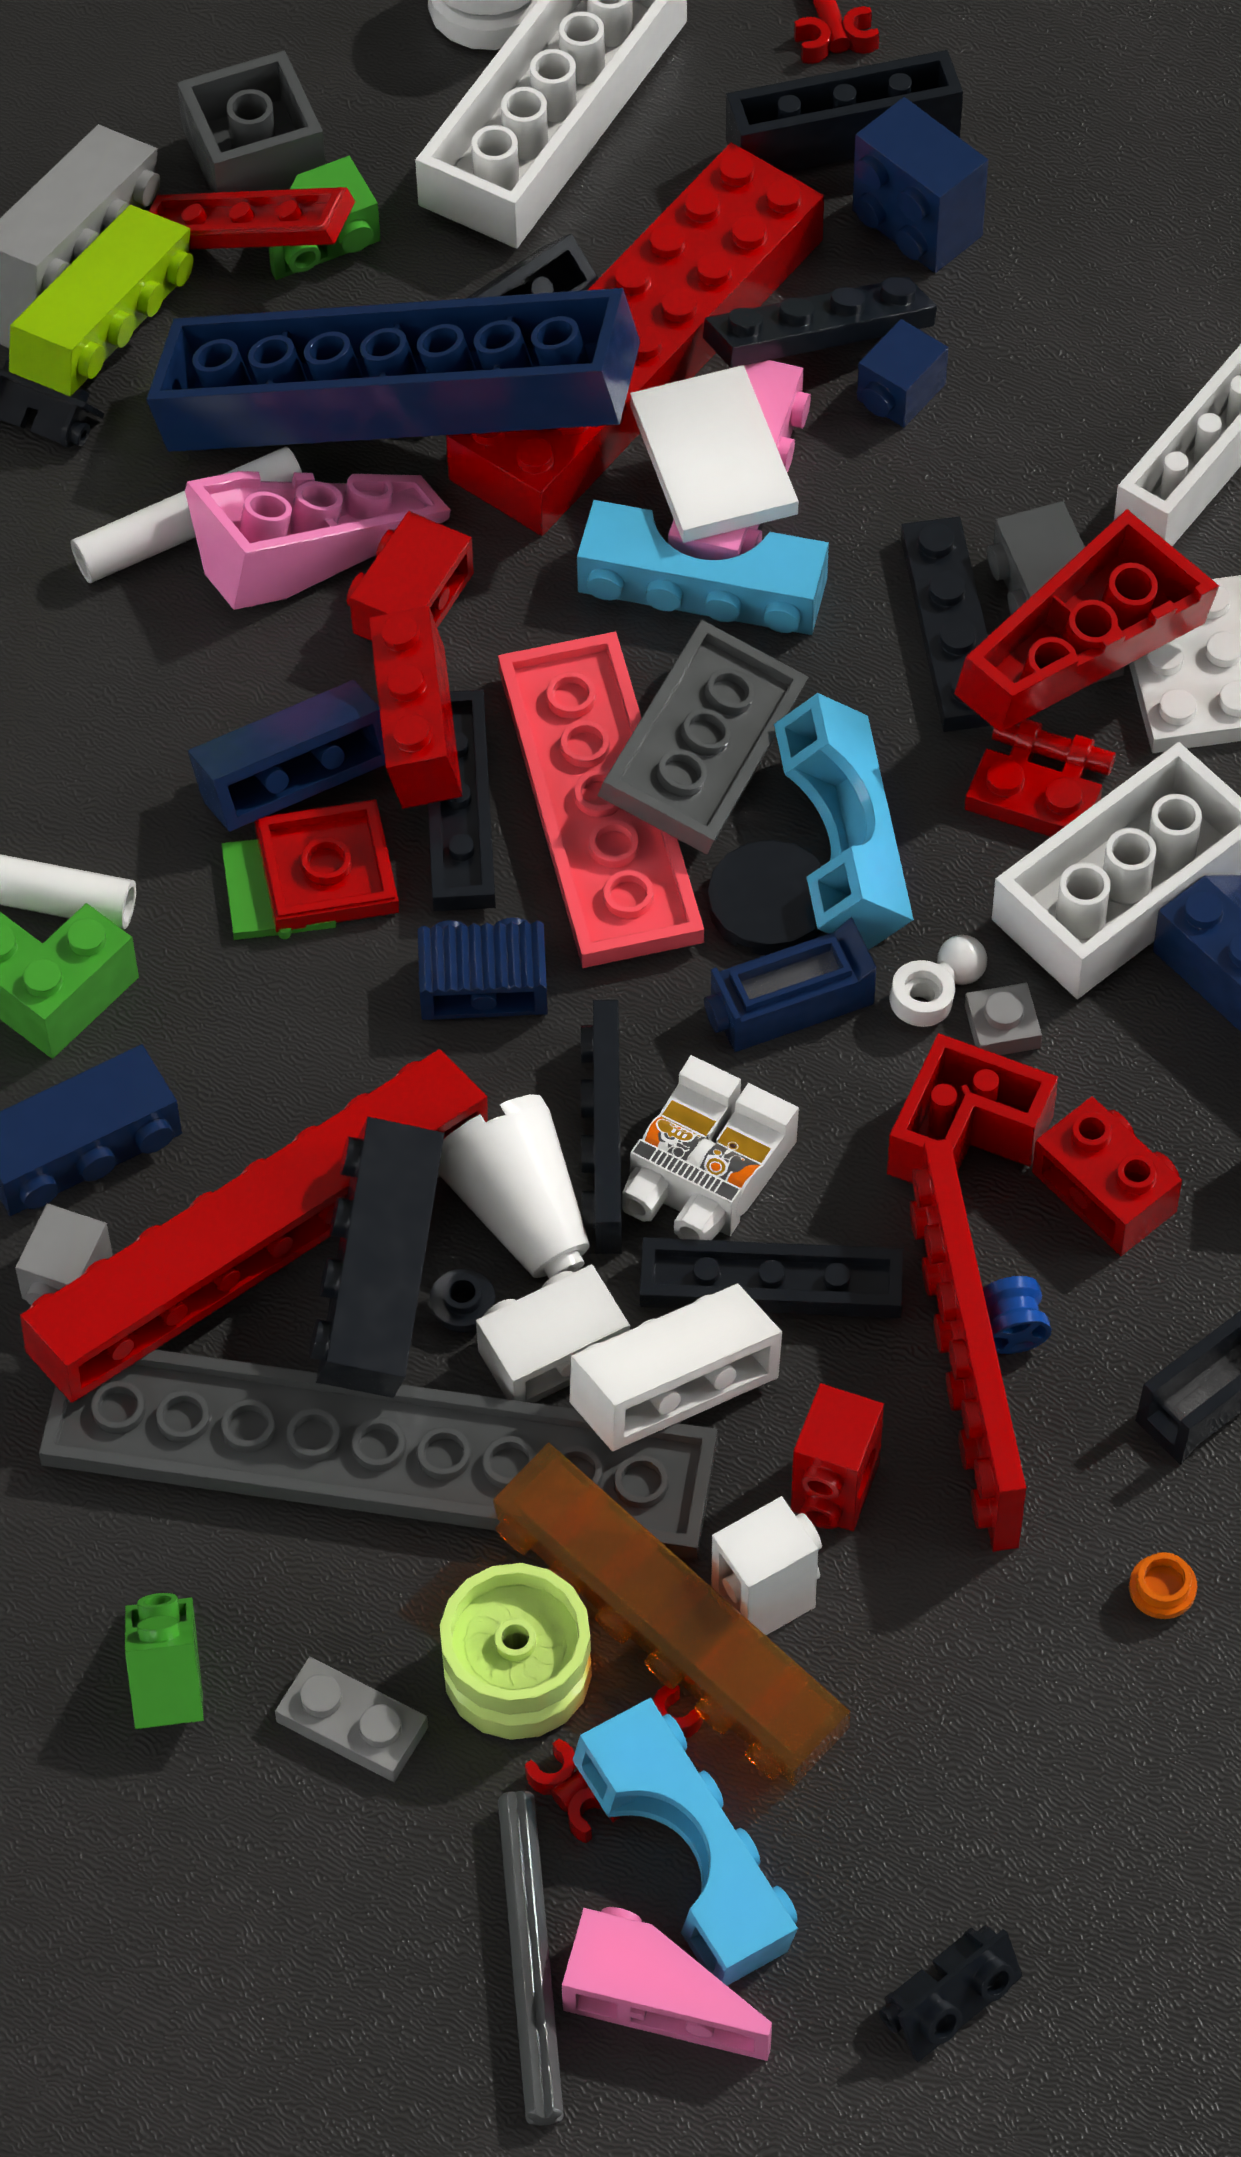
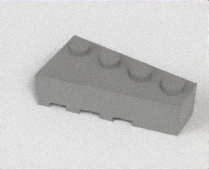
M98 124L0 218V345L7 348L10 347V325L130 204L144 210L146 206H149L154 201L160 187V175L156 173L158 148Z

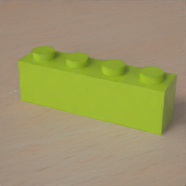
M130 204L10 325L9 372L71 397L88 378L93 379L96 377L104 361L118 347L122 348L129 342L133 331L147 317H153L158 312L163 300L176 286L181 287L186 283L194 262L193 255L189 253L191 228Z

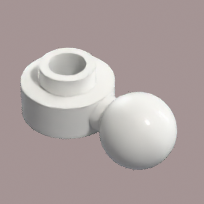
M956 935L942 944L937 955V963L917 960L901 966L893 977L889 996L893 1012L902 1021L914 1026L927 1027L943 1021L950 1013L955 984H971L978 980L985 972L987 953L984 946L972 936ZM921 997L928 1000L929 1002H921L913 998Z

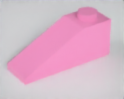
M606 1907L601 1912L583 1908L562 1982L563 2011L768 2061L771 2050L772 2022L655 1926L642 1922L641 1918L635 1913L617 1907Z

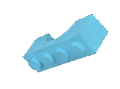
M593 500L577 554L578 592L590 594L602 600L610 601L617 599L650 605L661 611L677 610L709 616L721 622L736 621L769 627L780 633L796 632L812 635L827 581L829 542L769 532L757 546L742 555L723 560L698 559L679 552L663 539L655 525L652 510Z
M816 693L774 723L784 774L798 785L814 804L829 836L831 847L830 861L807 876L817 929L829 934L833 933L852 917L869 950L913 921V914L868 715Z
M650 1697L581 1734L572 1761L608 1817L631 1815L656 1820L673 1829L691 1848L701 1873V1894L690 1908L681 1934L699 1963L728 1986L788 1952L798 1930L795 1924L798 1921L797 1913L786 1892L779 1886L772 1888L758 1866L760 1865V1856L749 1834L742 1828L735 1830L723 1812V1797L714 1779L704 1770L698 1772L686 1754L687 1742L679 1724L670 1714L662 1716Z

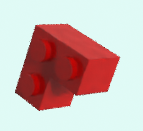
M938 1033L889 1135L887 1174L913 1183L912 1170L922 1168L924 1142L949 1138L957 1173L970 1145L1031 1167L1034 1159L1036 1139L1047 1131L1054 1116L1058 1076Z

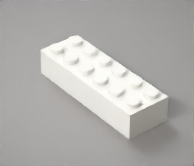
M538 0L415 159L418 205L517 249L686 24L687 0Z

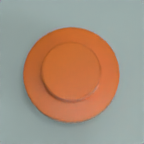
M1161 1552L1142 1559L1134 1567L1130 1576L1129 1592L1133 1603L1144 1614L1157 1619H1171L1184 1614L1192 1606L1197 1593V1579L1192 1568L1182 1558L1172 1553Z

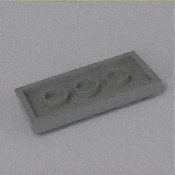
M701 620L605 778L597 796L693 848L708 854L776 737L774 723L790 713L809 677Z

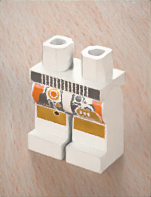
M690 1055L679 1073L677 1087L660 1114L648 1126L643 1138L639 1139L630 1152V1176L622 1192L623 1211L643 1222L652 1221L661 1206L665 1204L680 1211L674 1220V1233L680 1239L712 1240L719 1232L731 1236L740 1223V1216L752 1205L797 1142L799 1107L750 1083L746 1085L741 1093L740 1078Z

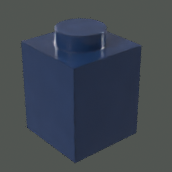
M900 319L859 362L857 400L862 402L873 414L887 417L905 428L946 384L948 346Z

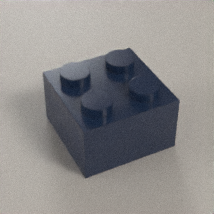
M903 97L856 134L852 211L856 213L864 225L869 228H876L897 244L906 257L911 260H918L933 273H937L983 236L988 159L907 98Z

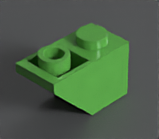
M350 155L296 176L290 189L347 187L355 203L335 244L269 247L271 273L275 280L297 272H305L315 265L347 253L358 252L368 245L381 241L378 203Z
M156 1593L142 1597L137 1601L136 1605L125 1606V1656L135 1729L204 1721L203 1692L193 1598L178 1599L175 1594Z

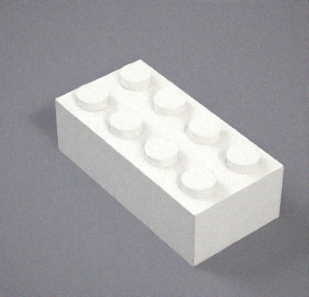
M1177 742L995 878L992 920L1078 1000L1154 942L1158 911L1203 876L1241 875V797L1180 742Z

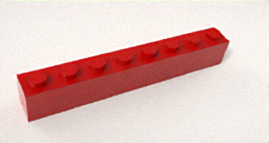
M438 1049L421 1061L408 1063L394 1078L369 1094L363 1093L356 1096L346 1105L344 1110L322 1124L304 1129L295 1137L292 1143L266 1159L262 1158L252 1162L243 1170L240 1176L214 1192L210 1191L200 1195L191 1203L189 1208L164 1224L154 1225L146 1229L134 1243L109 1259H100L94 1262L85 1270L82 1276L57 1292L44 1294L35 1300L27 1311L20 1314L25 1352L71 1403L75 1402L331 1237L330 1225L337 1197L347 1198L350 1182L349 1176L340 1175L344 1146L348 1136L358 1138L367 1117L444 1132L445 1139L450 1133L479 1114L482 1115L485 1122L488 1121L487 1095L441 1049Z

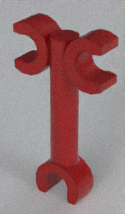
M813 0L819 18L803 17L794 22L795 42L814 40L802 43L801 59L806 64L821 62L828 56L829 51L842 53L849 48L856 53L866 54L879 49L878 28L866 31L860 30L871 28L872 11L870 7L861 6L853 8L846 13L843 20L836 0Z
M676 1682L665 1684L657 1691L653 1702L662 1716L668 1714L666 1710L669 1706L675 1704L680 1699V1687ZM698 1707L691 1710L684 1717H673L679 1724L685 1738H689L698 1732L703 1723V1712ZM557 1739L553 1742V1754L562 1763L563 1767L556 1773L548 1774L541 1771L538 1765L530 1760L525 1764L526 1778L528 1784L535 1791L543 1795H552L559 1807L564 1812H568V1824L571 1833L577 1840L587 1843L592 1839V1828L582 1818V1814L591 1808L605 1811L572 1761L575 1753L573 1748L567 1742ZM620 1816L608 1818L614 1823Z

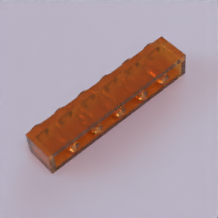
M549 1442L493 1499L496 1517L500 1521L495 1528L501 1537L522 1555H525L530 1549L533 1550L549 1565L548 1570H551L572 1585L578 1595H583L599 1610L594 1615V1618L612 1638L621 1644H624L629 1638L649 1655L644 1660L647 1668L667 1687L674 1689L680 1683L699 1700L694 1706L695 1710L717 1732L724 1735L731 1729L749 1745L745 1755L771 1780H775L781 1774L795 1787L850 1728L849 1709Z

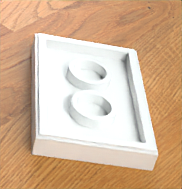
M744 365L630 393L631 410L683 543L798 514L799 501Z

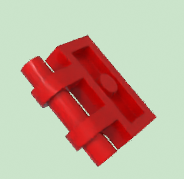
M1025 719L1001 733L994 728L992 740L1011 745L1013 748L1010 755L985 749L966 794L964 810L1052 837L1101 800L1103 785L1083 779L1087 769L1109 776L1114 765L1116 753L1095 747V740L1076 734L1074 739L1044 731L1042 730V723ZM1034 753L1065 762L1062 772L1031 763Z

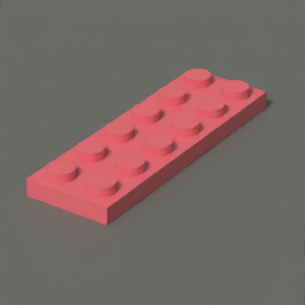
M616 631L498 655V670L582 968L704 943V927L678 839L597 796L605 778L642 719Z

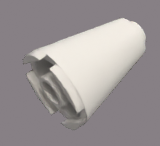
M529 1094L500 1104L505 1115L485 1122L482 1115L479 1114L450 1133L443 1140L438 1171L439 1176L532 1277L541 1278L548 1276L550 1279L564 1271H578L585 1263L581 1256L589 1249L590 1244L550 1109L546 1106L541 1095Z

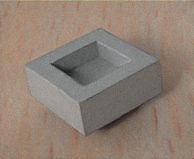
M1027 982L966 993L965 1010L976 1047L998 1055L1041 1048L1042 1033Z

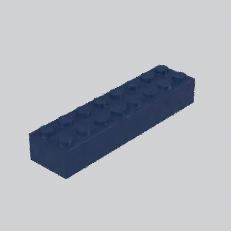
M623 288L174 318L146 400L168 452L619 425L640 346V339Z

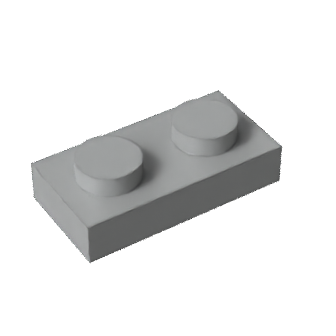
M310 1656L275 1710L277 1723L392 1782L396 1781L428 1729V1718L426 1715Z

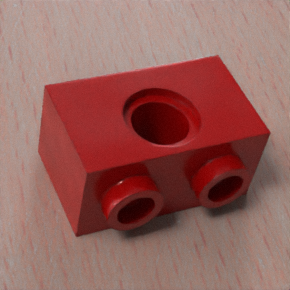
M822 1383L819 1384L793 1451L791 1510L794 1513H804L814 1526L833 1529L840 1527L854 1532L880 1465L884 1403Z

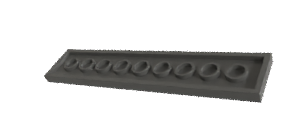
M154 1350L73 1403L55 1385L39 1450L41 1466L697 1559L718 1441V1429L676 1423L612 1452L578 1411L573 1408L401 1384L394 1398L316 1383L317 1372Z

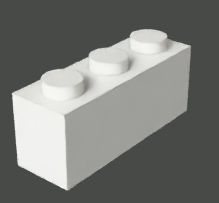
M737 1283L712 1295L702 1296L689 1305L657 1319L647 1320L634 1329L604 1342L594 1343L583 1351L571 1355L569 1402L613 1452L777 1379L779 1376L782 1331Z

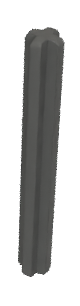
M523 1790L506 1792L500 1795L498 1809L525 2117L528 2124L543 2126L559 2123L562 2121L564 2113L535 1796L531 1792Z

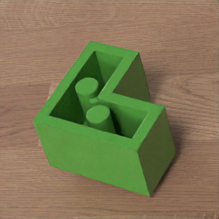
M87 903L44 943H41L0 912V1020L53 1059L139 978L132 936Z

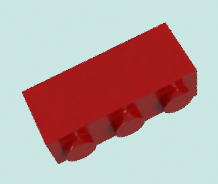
M429 605L369 618L386 769L402 809L463 797L445 648Z

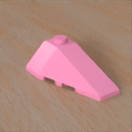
M237 471L187 481L185 488L204 573L233 610L287 599L375 556L383 535L389 529L395 530L408 511L439 524L449 519L451 511L421 475L351 474L347 483H324L315 481L313 473L294 472L292 482L261 481L259 472Z

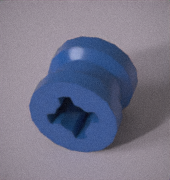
M1028 1276L1006 1277L991 1282L983 1288L997 1353L1015 1354L1036 1348L1050 1337L1052 1328L1049 1318L1044 1312L1039 1310L1038 1306L1042 1301V1292L1036 1279Z

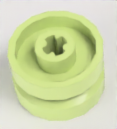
M525 1563L491 1566L467 1578L448 1599L440 1623L442 1659L446 1693L459 1716L482 1733L509 1740L540 1737L565 1724L583 1704L592 1677L588 1613L574 1587L551 1570Z

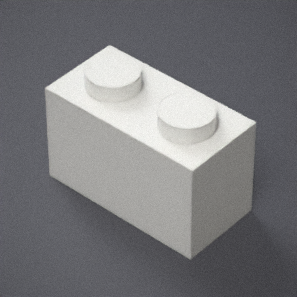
M591 1264L576 1272L564 1271L556 1274L547 1280L541 1289L518 1300L506 1299L489 1308L483 1317L476 1320L478 1352L507 1399L535 1403L570 1386L571 1355L583 1351L594 1343L604 1342L629 1331L630 1324Z
M782 1496L712 1535L711 1594L747 1646L814 1609L816 1605L817 1579L820 1578L818 1550L822 1548V1543L810 1519L804 1513L795 1516Z

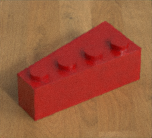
M1126 509L966 656L954 694L1001 733L1205 624L1219 585Z

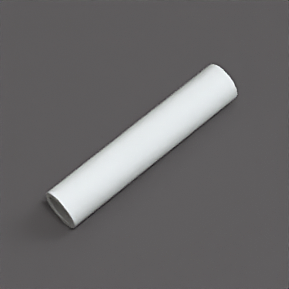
M285 446L224 474L237 471L259 472L261 481L292 482L294 472L302 473V470L292 451ZM182 491L70 540L74 558L86 581L93 583L195 538L196 535L186 493Z
M0 854V905L70 918L87 903L121 929L128 927L136 899V883L134 880Z

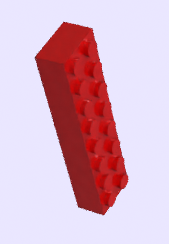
M730 142L588 289L623 288L640 339V346L620 424L598 427L587 426L446 435L449 480L543 536L640 434L630 407V393L693 378L716 354L712 347L703 339L705 318L730 313L737 308L751 309L760 307L823 241L824 195Z

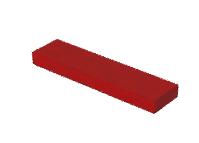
M347 187L157 195L149 212L191 228L189 249L335 244L355 200Z

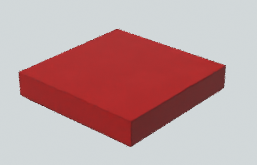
M376 799L265 816L255 821V832L276 932L286 928H291V930L306 928L307 925L330 921H336L337 923L399 913V899Z

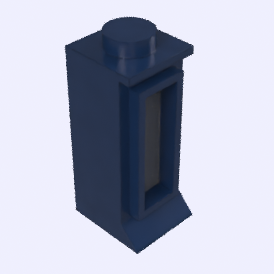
M851 917L833 933L722 971H718L717 967L711 969V995L704 997L706 1014L716 1033L725 1032L735 1053L873 1005L877 966Z

